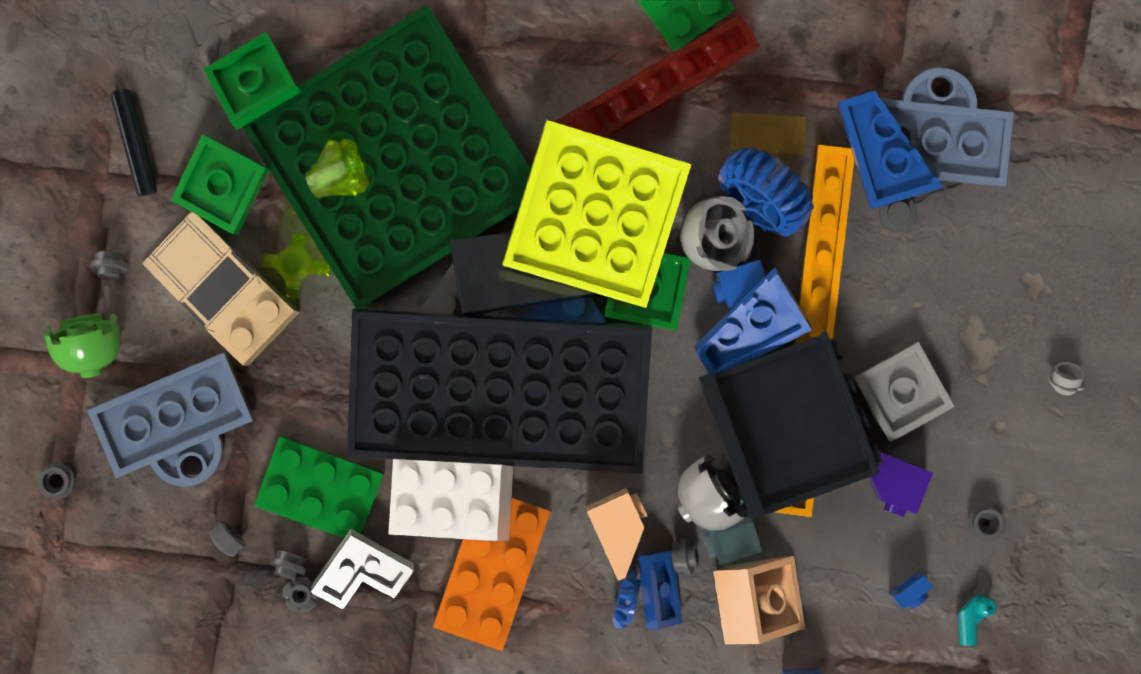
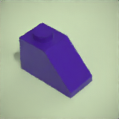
M880 452L883 464L878 466L880 473L868 478L876 498L886 502L884 510L905 517L907 511L917 514L933 473Z

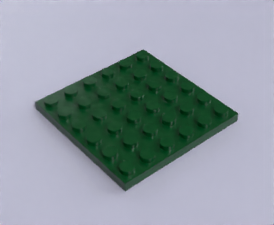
M428 5L298 85L301 93L242 127L265 165L270 168V173L356 309H363L451 253V240L477 237L519 210L531 168Z

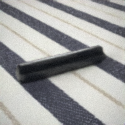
M128 89L113 91L110 94L136 194L140 197L153 195L157 192V186L132 93Z

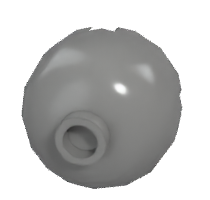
M719 196L702 200L691 207L683 217L680 226L681 245L689 260L702 269L713 271H732L737 268L735 266L739 262L747 260L754 243V227L752 220H746L742 210L747 209L741 202L733 197Z
M706 454L692 463L678 481V497L680 502L677 504V508L687 522L693 521L699 527L711 531L724 530L746 518L748 514L747 510L740 511L739 505L744 502L734 480L727 475L724 467L716 470L710 464L716 459Z

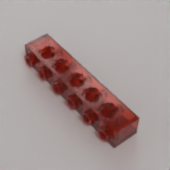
M742 14L554 122L608 138L753 55L760 46Z

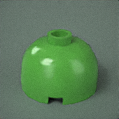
M102 313L82 315L61 321L60 330L52 333L50 326L43 332L46 347L52 360L59 368L70 373H80L82 378H90L102 374V368L114 361L119 354L122 344L119 320L115 314H110V320H103Z

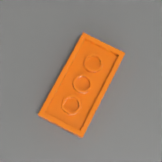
M511 497L509 541L463 539L433 628L503 651L551 510Z

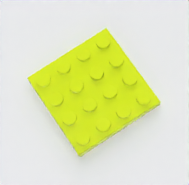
M546 120L503 259V266L646 308L691 164Z

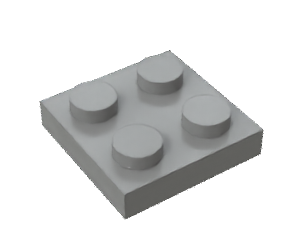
M915 342L852 377L889 443L955 407L919 342Z

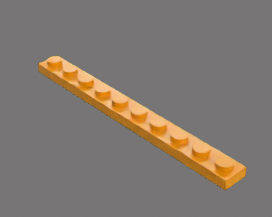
M826 145L817 146L811 194L814 208L808 219L798 302L809 320L812 330L795 338L793 345L820 336L825 331H827L829 339H832L834 335L854 168V157L851 148ZM814 498L775 511V513L812 517Z

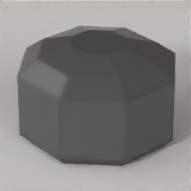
M226 521L219 522L209 532L214 545L227 556L234 557L246 546L243 537Z

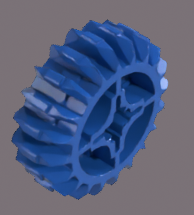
M743 147L740 151L737 150L733 156L730 155L725 161L724 167L720 170V174L717 177L720 182L719 187L721 191L726 193L725 197H733L744 205L747 210L742 211L747 219L752 220L753 226L758 225L764 232L771 231L776 236L788 237L790 234H795L798 229L805 225L814 208L812 203L813 197L807 192V185L799 180V175L794 174L789 169V166L781 163L778 157L773 158L767 151L760 152L754 147L751 149Z

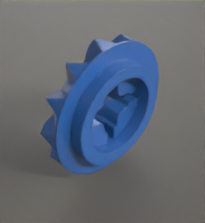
M628 570L626 577L620 581L612 618L615 628L624 630L626 623L631 624L641 584V580L636 579L637 571Z

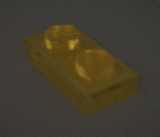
M732 112L729 150L740 151L743 147L749 149L754 147L760 152L803 155L806 117Z

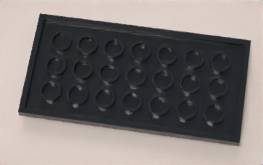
M353 309L347 457L643 474L652 326Z

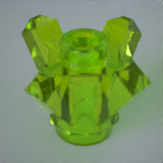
M343 139L340 143L328 140L317 163L312 165V169L306 172L307 184L316 197L356 195L357 193L365 192L369 186L368 178L362 173L364 166L356 154L358 152L357 145L353 140Z
M294 232L290 246L278 255L262 254L261 267L276 268L285 280L286 299L300 301L302 282L311 275L331 276V268L328 263L315 260L307 250L308 234Z

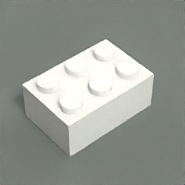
M393 459L388 534L509 541L513 466Z

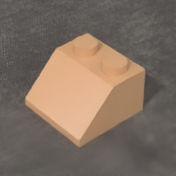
M627 488L586 506L587 513L618 581L624 579L627 575L644 529L641 519L647 516L638 494L635 493L630 496Z
M794 556L741 563L713 571L725 644H760L805 629Z

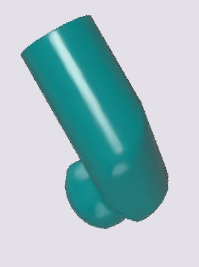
M980 594L972 597L959 610V645H978L977 624L988 615L992 616L995 613L996 603L994 599Z

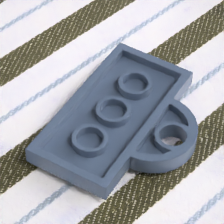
M948 68L929 69L920 73L907 85L901 101L881 99L900 125L904 135L914 149L918 150L924 159V163L938 180L997 187L1006 186L1014 112L977 109L975 91L962 74ZM942 77L949 82L951 89L948 96L938 97L932 92L931 83L934 78Z
M226 352L87 410L115 478H120L151 465L154 472L162 480L180 487L194 486L209 479L217 471L223 459L224 445L221 434L255 420ZM188 456H196L202 462L203 468L197 477L187 475L183 469L184 460Z

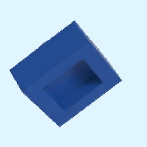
M916 572L892 590L889 595L903 610L908 606L910 609H913L929 597L926 592L932 589L933 586L923 574Z

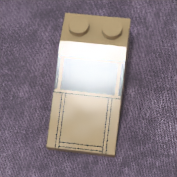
M193 212L142 263L242 365H250L300 313L202 217Z

